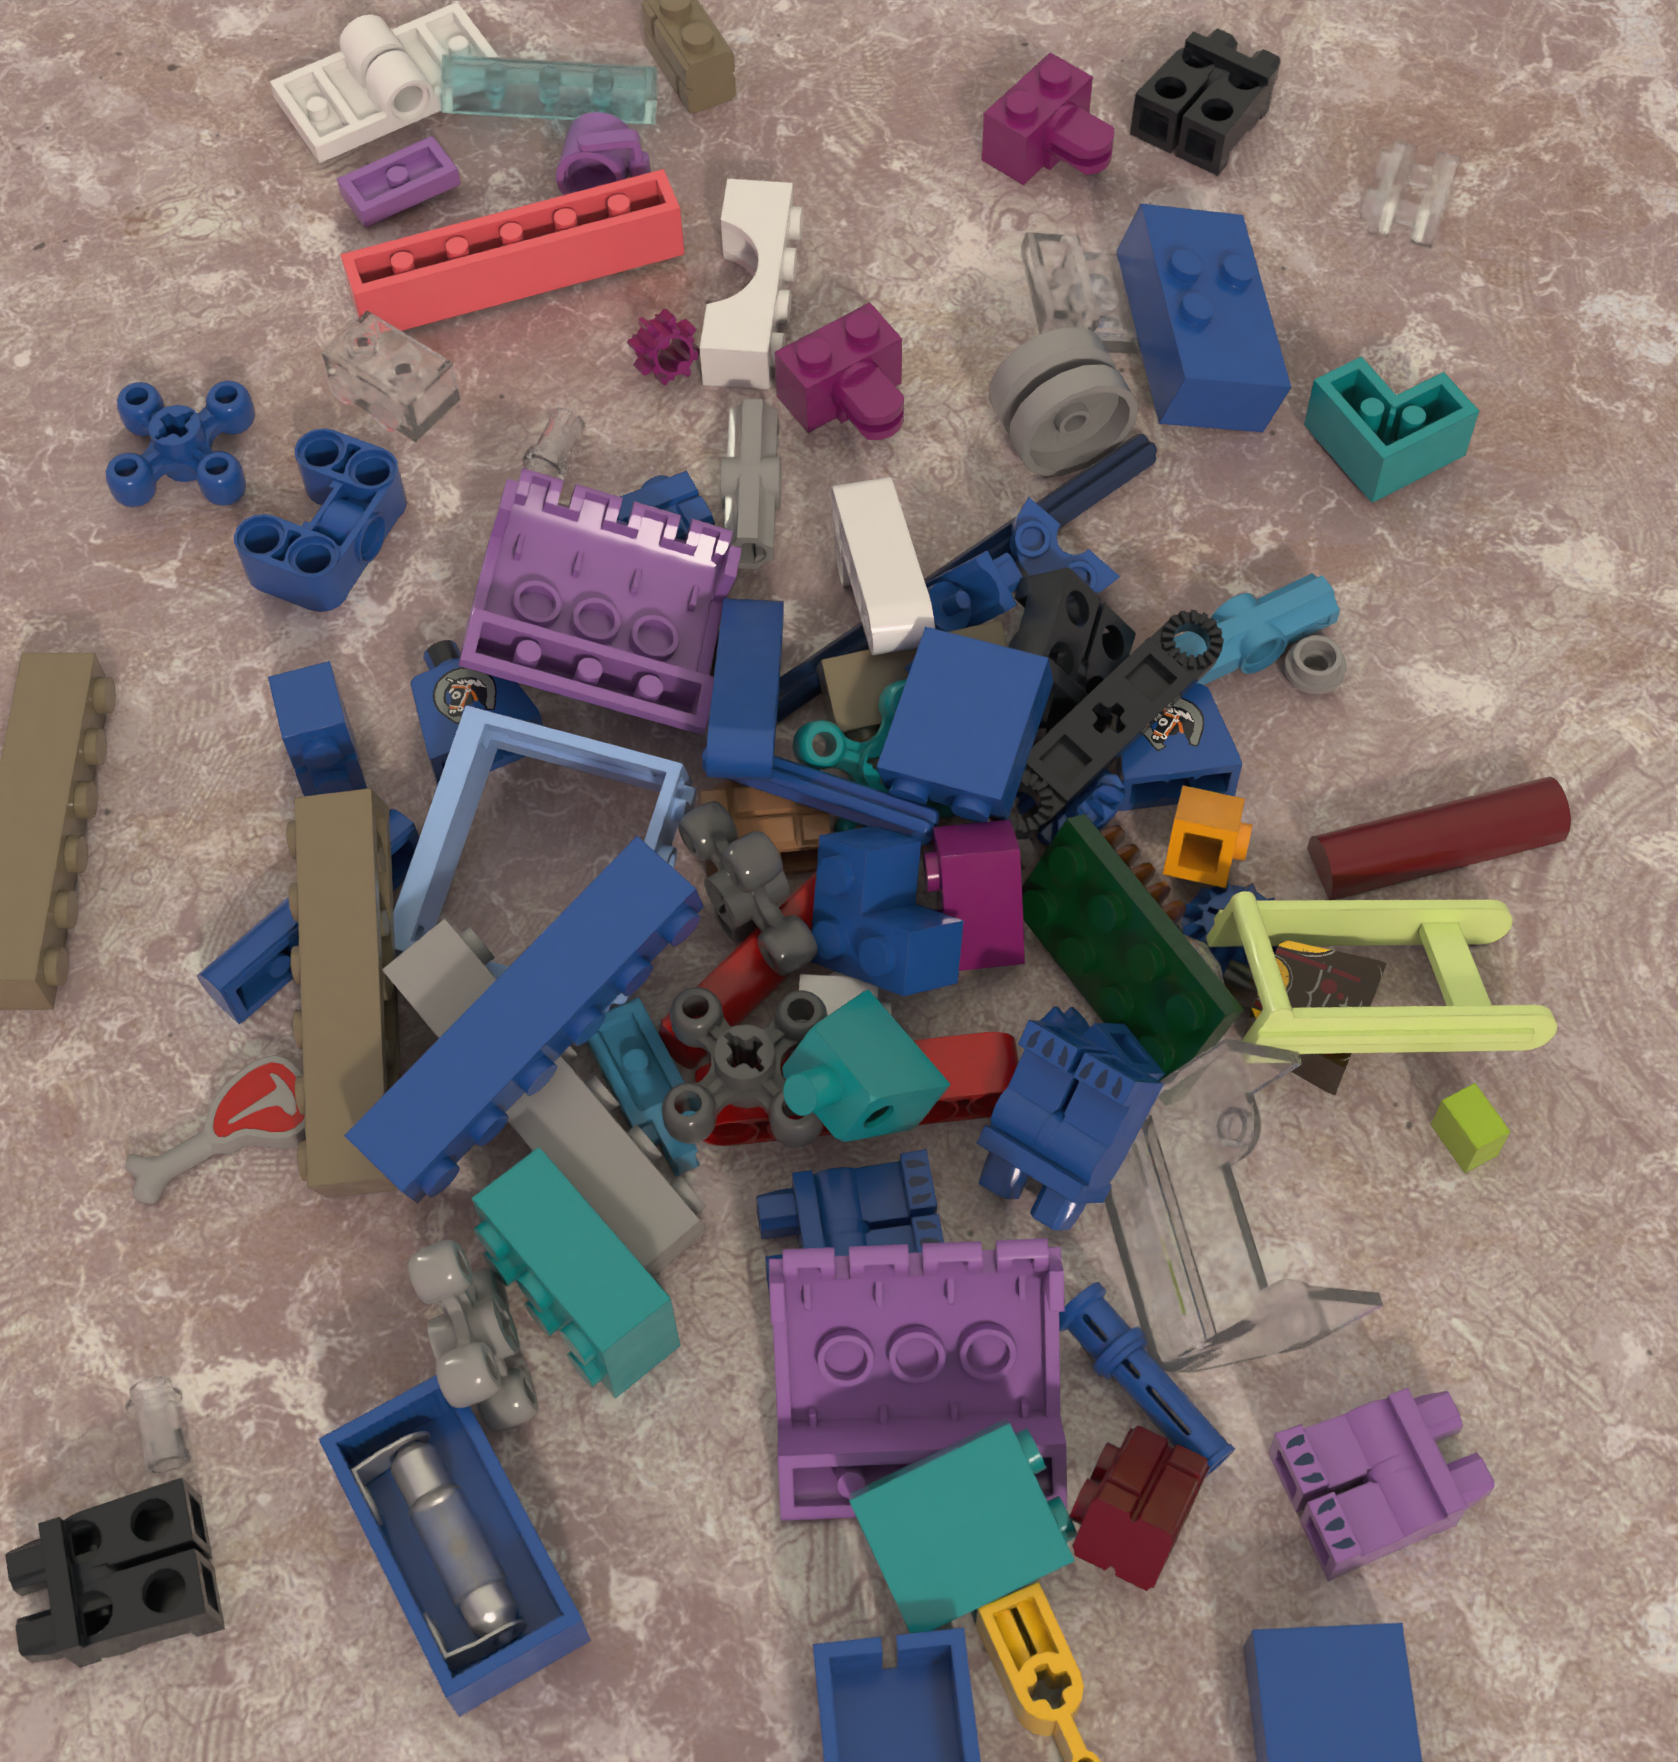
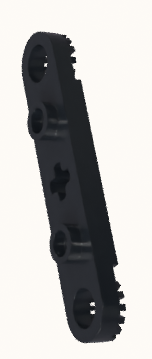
M1192 609L1190 612H1186V610L1180 611L1179 614L1171 616L1157 632L1147 638L1032 747L1017 792L1030 795L1037 804L1038 813L1033 815L1032 818H1026L1024 821L1022 818L1015 820L1013 815L1009 816L1008 820L1011 819L1017 840L1029 839L1041 833L1212 669L1222 651L1224 642L1222 630L1217 627V622L1214 618L1211 620L1208 618V614L1204 612L1199 614L1197 610ZM1185 631L1194 632L1204 640L1207 650L1203 655L1197 654V657H1194V655L1190 654L1187 657V653L1183 652L1181 654L1180 648L1175 647L1176 642L1173 641L1175 635ZM1095 713L1104 718L1111 713L1119 717V722L1116 726L1118 734L1111 729L1105 730L1102 734L1096 731L1094 728L1097 721ZM989 817V820H990V821H999V820H1000V819H996V818Z

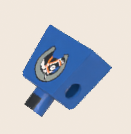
M443 640L431 645L423 655L429 671L415 676L410 681L437 786L466 705L543 726L538 708L517 682L458 666L460 650L457 644L451 640ZM497 749L490 771L527 756Z
M1200 683L1195 684L1116 760V774L1126 788L1125 797L1118 808L1119 811L1178 804L1182 786L1235 796L1242 761L1208 687ZM1117 716V720H1116V726H1117V724H1118V722H1119V717H1118V716Z

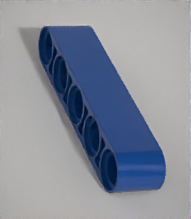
M723 599L708 724L707 778L772 781L782 656L784 601Z

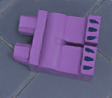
M1407 1387L1388 1395L1387 1399L1364 1404L1343 1415L1304 1428L1300 1424L1275 1433L1268 1455L1295 1513L1304 1510L1300 1523L1327 1581H1331L1419 1542L1434 1533L1438 1534L1457 1526L1467 1509L1490 1495L1495 1487V1483L1483 1458L1477 1452L1446 1464L1436 1444L1440 1440L1458 1434L1463 1427L1461 1415L1448 1391L1413 1398Z

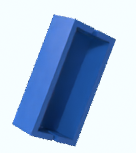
M964 1628L896 1635L895 1656L897 1667L882 1669L883 1652L881 1637L813 1644L824 1762H981Z

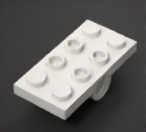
M455 2L392 30L379 16H360L351 21L343 30L339 41L340 52L269 81L275 100L317 161L322 163L508 82L506 65L460 4Z

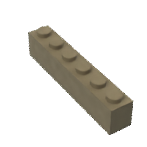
M95 653L21 654L0 760V1010H54L57 987L65 985L67 981L69 962L65 949L68 929H74L78 920L79 909L75 885L77 874L84 873L88 863V845L84 834L87 819H93L97 811L98 797L94 778L96 767L104 764L107 754V742L103 730L106 714L113 713L116 702L114 681L111 677L105 676Z
M371 788L295 797V820L288 822L286 835L289 852L292 858L296 859L297 882L290 884L288 897L292 917L298 922L299 945L293 946L291 950L292 975L296 984L301 987V1009L296 1010L293 1015V1034L297 1047L300 1050L303 1049V1074L296 1077L295 1098L300 1114L305 1115L306 1140L300 1141L297 1148L298 1170L302 1180L307 1181V1188L326 1198L397 1191L399 1189L344 1136L401 1078L397 987L382 970L396 959L389 807Z

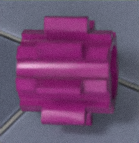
M662 309L660 314H655V319L647 320L640 317L638 323L641 326L637 334H632V339L627 340V344L635 351L638 357L633 366L643 376L653 372L655 378L662 385H667L669 380L675 381V376L680 374L689 377L691 375L689 367L693 360H698L700 355V349L694 343L695 340L692 337L696 327L687 319L677 323L675 316L667 309Z

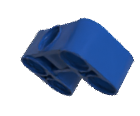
M322 428L304 434L297 441L294 448L295 458L306 493L312 501L322 505L312 521H304L302 526L273 515L260 514L245 519L234 533V544L251 586L269 595L317 612L331 611L339 607L347 599L350 590L368 563L373 561L378 555L384 539L398 518L404 513L407 506L406 493L398 462L391 452L338 431Z

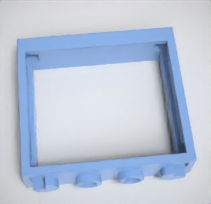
M466 705L393 912L396 958L437 925L497 749L660 792L644 842L673 868H675L677 848L673 847L672 843L678 823L687 813L694 809L697 793L696 788L691 787L692 780L684 765L679 762ZM491 961L485 965L496 979L509 967ZM620 993L602 1013H607L610 1009L621 1004L625 1005L626 1002L631 1000L633 993L628 996Z

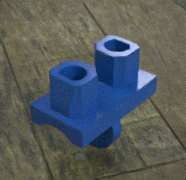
M985 551L926 582L933 610L935 629L950 632L977 626L1015 607L1017 604L1011 593L1018 589L1020 578L1023 577L1011 555L1005 553L992 560L988 551Z

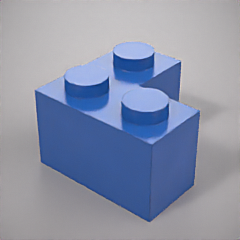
M877 826L819 835L812 934L817 943L818 953L810 962L901 996L958 984L964 920L916 904L921 851L920 840Z

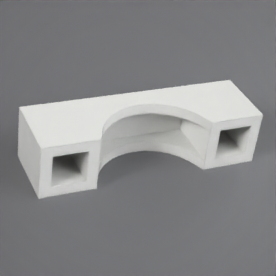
M727 178L721 214L723 258L745 268L753 276V279L743 290L732 297L706 305L699 347L703 385L770 390L773 367H775L774 352L785 347V333H778L779 324H789L791 290H784L785 282H795L797 272V248H791V241L801 240L803 230V207L794 206L793 183Z

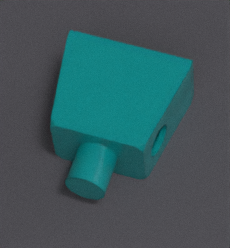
M870 990L863 991L816 1023L782 1066L783 1076L786 1079L783 1095L791 1111L801 1116L815 1113L836 1139L843 1142L916 1128L951 1085Z

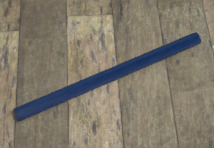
M1136 434L1036 503L1061 524L1060 529L1153 465L1156 461L1155 454L1157 453V448L1154 442H1150L1144 434ZM1016 517L924 579L925 583L985 551H988L992 560L1005 553L1012 557L1010 550L1011 526ZM862 622L780 677L777 723L821 693L815 668L821 660L869 649Z

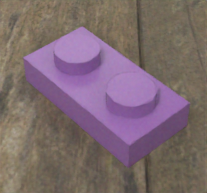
M433 135L337 178L341 196L365 228L461 184L458 168Z

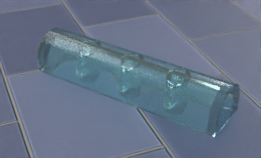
M442 54V113L575 120L585 113L602 112L611 114L624 121V123L655 125L657 67Z

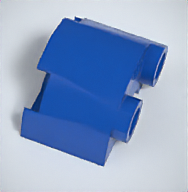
M1030 497L1027 498L1012 523L1010 540L1012 557L1022 577L1069 567L1096 594H1099L1120 578L1115 571L1089 549L1078 555L1064 552L1057 542V531L1061 524ZM1069 594L1067 600L1074 599V597Z

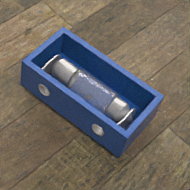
M436 1375L318 1439L347 1496L348 1503L361 1525L413 1630V1634L425 1658L428 1660L446 1699L459 1717L591 1641L575 1604L471 1407H452L445 1399Z

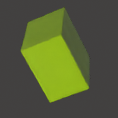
M1476 1083L1441 1100L1430 1124L1464 1173L1497 1157L1511 1132Z

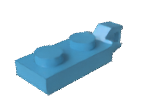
M640 998L632 999L626 1002L625 1005L621 1004L610 1009L609 1012L603 1013L605 1015L603 1024L585 1043L613 1097L620 1104L618 1107L629 1128L631 1129L637 1124L655 1146H660L675 1177L700 1166L696 1157L698 1149L695 1143L685 1144L678 1142L669 1135L664 1127L662 1117L664 1097L671 1088L685 1082ZM686 1111L681 1115L690 1116L695 1114L696 1111Z

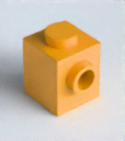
M1182 786L1163 875L1226 888L1232 859L1245 862L1253 824L1241 822L1245 798Z

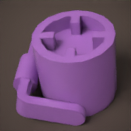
M585 113L576 118L568 129L557 166L556 182L560 192L563 195L650 173L649 155L641 150L639 133L636 130L630 129L624 121L607 113Z

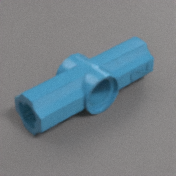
M1311 573L1258 599L1251 593H1242L1223 603L1210 618L1211 620L1214 618L1217 622V627L1222 630V638H1224L1222 651L1212 669L1196 684L1205 685L1237 669H1240L1245 674H1254L1262 671L1279 659L1287 645L1336 623L1340 609L1335 599L1334 589L1323 575L1316 577ZM1187 631L1173 639L1176 642L1175 647L1180 648L1181 654L1183 652L1187 653V657L1190 654L1194 655V657H1197V654L1203 655L1207 650L1204 640L1194 632Z

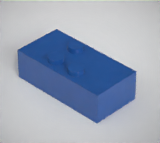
M1140 204L1116 253L1158 423L1264 432L1292 387L1244 216L1240 214Z

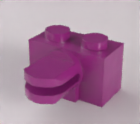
M1050 52L984 112L981 160L1022 185L1026 184L1041 168L1045 167L1051 170L1060 160L1085 175L1096 174L1106 169L1112 159L1115 129L1113 126L1090 114L1093 76Z
M870 302L774 352L777 398L807 433L836 418L841 424L849 420L868 440L889 438L900 430L904 423V395L896 386L902 384V338Z
M1011 819L933 827L934 852L923 853L925 884L927 892L937 891L938 909H934L935 911L964 920L959 971L1025 964L1020 847Z

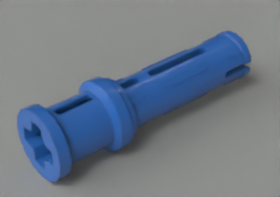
M1095 1282L1088 1286L1064 1307L1063 1312H1059V1331L1068 1330L1095 1360L1092 1368L1098 1376H1104L1107 1380L1114 1377L1174 1446L1179 1444L1208 1458V1466L1210 1468L1207 1472V1477L1235 1451V1448L1231 1443H1227L1192 1403L1186 1393L1176 1385L1145 1350L1148 1345V1341L1145 1339L1146 1334L1139 1326L1130 1328L1104 1298L1106 1289L1102 1284ZM1092 1320H1093V1321L1095 1322V1324L1103 1331V1333L1107 1336V1338H1106V1337L1099 1331V1329L1092 1323ZM1130 1364L1138 1370L1140 1376L1133 1370ZM1152 1389H1154L1160 1395V1397L1168 1404V1406L1175 1412V1414L1190 1429L1191 1434L1170 1412V1410L1163 1404V1402L1155 1395Z

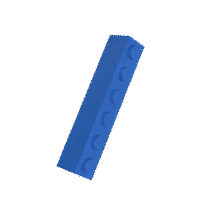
M636 836L344 1136L402 1193L417 1204L426 1194L432 1198L441 1193L457 1176L460 1167L456 1163L475 1144L480 1147L486 1145L504 1128L509 1119V1116L506 1114L508 1109L524 1093L528 1096L534 1095L550 1081L557 1070V1065L554 1062L572 1043L577 1046L584 1044L599 1030L605 1020V1015L602 1012L619 994L622 993L624 996H628L647 980L653 970V965L650 962L668 944L673 947L678 946L691 935L701 919L698 913L704 907L697 889L641 838Z

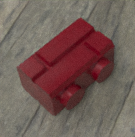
M1139 1425L1133 1429L1130 1428L1120 1448L1107 1442L1095 1465L1091 1478H1087L1069 1516L1070 1520L1081 1525L1072 1545L1074 1556L1104 1571L1112 1567L1115 1569L1116 1577L1144 1591L1154 1588L1210 1468L1208 1466V1458L1179 1444L1171 1448L1168 1446V1439Z

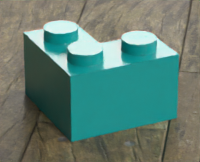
M1361 356L1314 379L1304 425L1369 501L1373 503L1466 456L1479 415V409L1445 372L1396 395Z

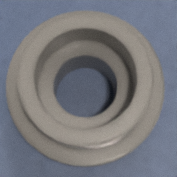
M1319 635L1308 636L1300 640L1288 651L1284 663V671L1288 681L1298 690L1308 694H1326L1335 690L1342 683L1346 672V660L1340 647L1333 640ZM1308 666L1319 667L1322 671L1312 670Z

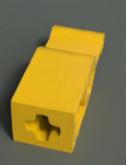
M1036 1582L978 1608L976 1629L1014 1714L1022 1726L1036 1735L1047 1737L1053 1735L1065 1762H1101L1094 1752L1087 1750L1074 1722L1082 1702L1084 1683L1079 1667L1040 1583ZM1044 1680L1050 1690L1062 1687L1063 1692L1058 1708L1052 1709L1046 1699H1040L1035 1702L1032 1700L1037 1681Z

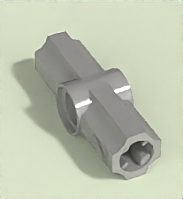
M743 399L738 406L729 408L727 457H722L721 506L722 509H725L723 528L733 531L730 545L742 549L738 565L739 569H760L764 563L774 560L776 510L781 509V458L777 457L780 424L778 409L770 407L763 399Z

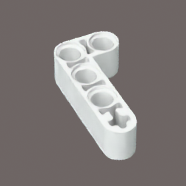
M885 477L831 486L833 535L839 577L842 586H852L871 654L878 655L918 648L925 626L935 629L934 616L928 590L892 478Z

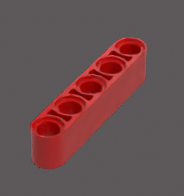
M982 1032L913 1040L951 1084L919 1125L991 1118L999 1097L1009 1086L1019 1063L1015 1038L1003 1032ZM789 1053L788 1056L783 1060L782 1066L785 1064V1062L788 1060L792 1053ZM711 1063L700 1067L695 1072V1083L703 1080L708 1074ZM781 1066V1069H780V1070H781V1075L783 1076V1069H782V1066ZM732 1104L722 1109L717 1116L713 1132L708 1138L703 1140V1142L714 1146H736L778 1141L771 1132L769 1118L763 1108L758 1106L745 1109L733 1106ZM796 1114L791 1115L788 1118L796 1120L801 1119L804 1116ZM823 1124L819 1136L832 1135Z

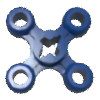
M230 380L215 384L208 391L206 406L199 413L183 405L165 407L163 398L158 390L148 383H131L120 391L117 397V410L122 423L129 432L137 436H150L151 442L141 455L123 453L114 457L108 463L105 470L106 482L111 494L118 503L132 508L147 504L155 495L157 489L156 482L165 474L169 478L180 482L197 480L204 497L214 505H232L241 499L246 490V478L241 464L235 456L228 452H213L211 446L214 439L220 433L229 435L241 434L253 424L255 419L254 404L250 393L244 385Z

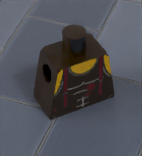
M1289 940L1280 942L1275 952V958L1292 1008L1370 1007L1387 964L1371 958ZM1230 959L1221 982L1239 1004L1252 1008L1243 1035L1244 1038L1262 1012L1263 1007L1250 966ZM1352 1053L1266 1054L1263 1056L1323 1091L1336 1095Z

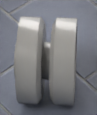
M1060 327L1035 336L1017 347L999 365L989 383V401L1007 432L1010 433V439L1029 471L1042 476L1066 475L1089 467L1114 450L1126 439L1137 420L1139 404L1120 371L1116 370V365L1098 334L1084 327Z

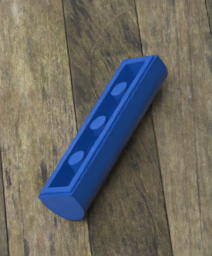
M390 809L392 883L394 891L406 878L420 836L414 822L398 810ZM289 897L197 974L199 982L210 997L238 1024L244 1022L293 979L291 950L293 946L299 945L298 922L293 919L290 911Z

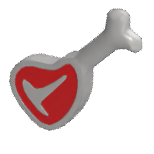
M276 1055L254 1061L235 1074L215 1096L202 1132L160 1156L143 1157L129 1154L126 1158L125 1169L136 1178L133 1189L134 1198L139 1203L156 1204L159 1202L165 1186L173 1178L215 1154H233L251 1145L279 1150L289 1149L298 1146L300 1141L306 1140L305 1115L300 1114L295 1098L296 1077L302 1075L299 1068L289 1059Z

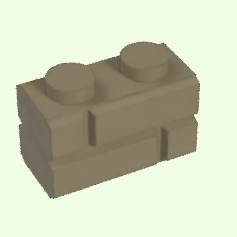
M698 0L643 1L641 8L645 24V46L675 92L679 94L680 100L688 112L695 114L732 100L736 96V80L733 74L735 72L734 53Z

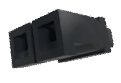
M1216 28L1207 37L1193 31L1185 40L1184 48L1177 50L1135 93L1130 135L1170 154L1178 146L1176 157L1219 176L1228 164L1232 149L1244 134L1250 131L1258 120H1261L1269 111L1273 86L1278 77L1280 57L1264 49L1255 52L1252 57L1246 56L1237 51L1238 43L1234 36L1219 28Z
M1069 567L1020 578L1015 599L1024 607V612L1019 630L1008 645V648L1049 658L1054 682L1038 729L1046 728V734L1130 655L1136 632L1106 603L1099 604L1101 598ZM1071 594L1074 599L1067 600V597ZM1105 628L1109 631L1108 633H1103ZM1095 713L1097 721L1094 728L1102 734L1105 730L1110 729L1113 716L1109 715L1104 718Z
M183 1477L82 1510L64 1520L57 1517L38 1523L40 1539L28 1542L5 1554L8 1578L14 1592L24 1596L48 1588L50 1609L18 1618L15 1625L19 1653L31 1663L66 1658L81 1668L100 1662L101 1658L122 1655L134 1651L143 1645L192 1633L198 1637L225 1629L215 1569L207 1560L212 1558L202 1496Z

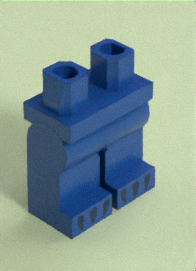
M1028 1020L1018 1043L1019 1046L1024 1048V1052L1009 1086L999 1097L994 1107L990 1125L984 1126L976 1144L989 1151L979 1184L998 1196L1006 1199H1019L1029 1176L1043 1184L1030 1211L1032 1217L1052 1230H1070L1082 1214L1087 1203H1104L1112 1187V1184L1109 1182L1121 1167L1164 1083L1116 1055L1106 1054L1107 1050L1060 1023Z
M927 1149L900 1153L899 1161L859 1168H830L813 1174L812 1170L793 1172L792 1188L779 1189L756 1196L761 1240L797 1235L799 1249L834 1247L835 1256H849V1247L908 1244V1253H922V1244L944 1243L939 1214H936L937 1201ZM783 1254L765 1256L769 1298V1259H783Z

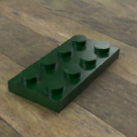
M1086 814L1067 818L1022 886L1023 920L1103 1023L1125 1024L1165 1074L1159 1079V1081L1164 1083L1159 1093L1160 1096L1164 1098L1180 1092L1244 1009Z

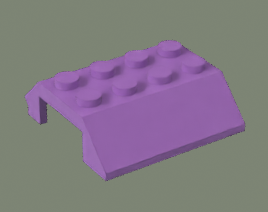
M522 468L518 482L507 479L503 488L466 625L458 666L703 735L707 727L711 707L714 677L709 675L721 620L723 599L727 598L736 579L742 550L730 545L733 531L691 519L686 538L682 540L675 537L681 515L635 501L633 502L628 521L625 523L617 520L622 497L579 484L574 486L569 505L558 503L564 480Z
M1047 1238L996 1240L995 1250H982L981 1241L922 1244V1253H908V1244L849 1247V1256H835L834 1247L783 1249V1259H769L771 1324H773L778 1421V1474L781 1521L857 1518L849 1502L850 1493L1003 1419H1006L1011 1424L1014 1433L1028 1428L1046 1466V1469L1034 1474L1047 1501L1060 1496L1067 1508V1448L1060 1409L1059 1312L1064 1311V1269L1060 1247H1048Z

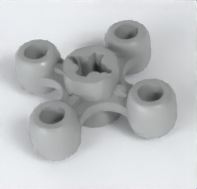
M453 1240L436 1242L416 1251L408 1260V1272L414 1290L424 1303H439L444 1314L428 1321L427 1332L433 1354L437 1360V1380L447 1402L455 1408H465L477 1404L483 1421L493 1431L507 1430L532 1419L538 1411V1402L533 1385L522 1369H508L503 1360L517 1354L520 1347L517 1330L509 1312L508 1296L500 1277L491 1269H480L471 1273V1268L464 1251Z

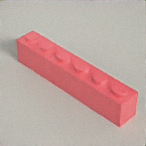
M664 169L340 255L351 298L365 340H370L685 254L680 206Z

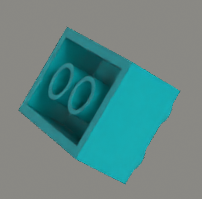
M540 1147L472 1197L480 1223L473 1230L486 1249L483 1253L484 1259L506 1286H509L516 1280L518 1286L528 1299L524 1303L527 1311L546 1335L550 1337L557 1330L559 1331L562 1339L571 1350L567 1353L569 1361L590 1387L593 1388L601 1381L616 1399L681 1346L671 1298Z

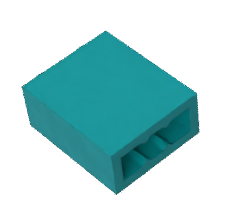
M1003 1419L849 1494V1502L910 1633L935 1630L1075 1561L1067 1542L1076 1538V1528L1072 1520L1069 1519L1070 1515L1060 1496L1047 1501L1034 1474L1046 1469V1466L1028 1428L1014 1433L1011 1424L1006 1419Z

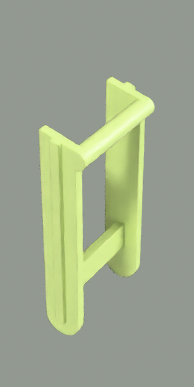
M1243 891L1235 894L1224 910L1218 911L1213 919L1215 924L1206 936L1209 947L1243 946L1263 1007L1262 1012L1239 1043L1242 1055L1525 1051L1546 1044L1554 1037L1557 1031V1023L1553 1013L1545 1006L1492 1005L1468 945L1492 943L1509 932L1513 919L1507 905L1499 900L1256 901L1253 893ZM1287 940L1312 946L1423 945L1447 1006L1292 1008L1272 946H1278L1280 942Z

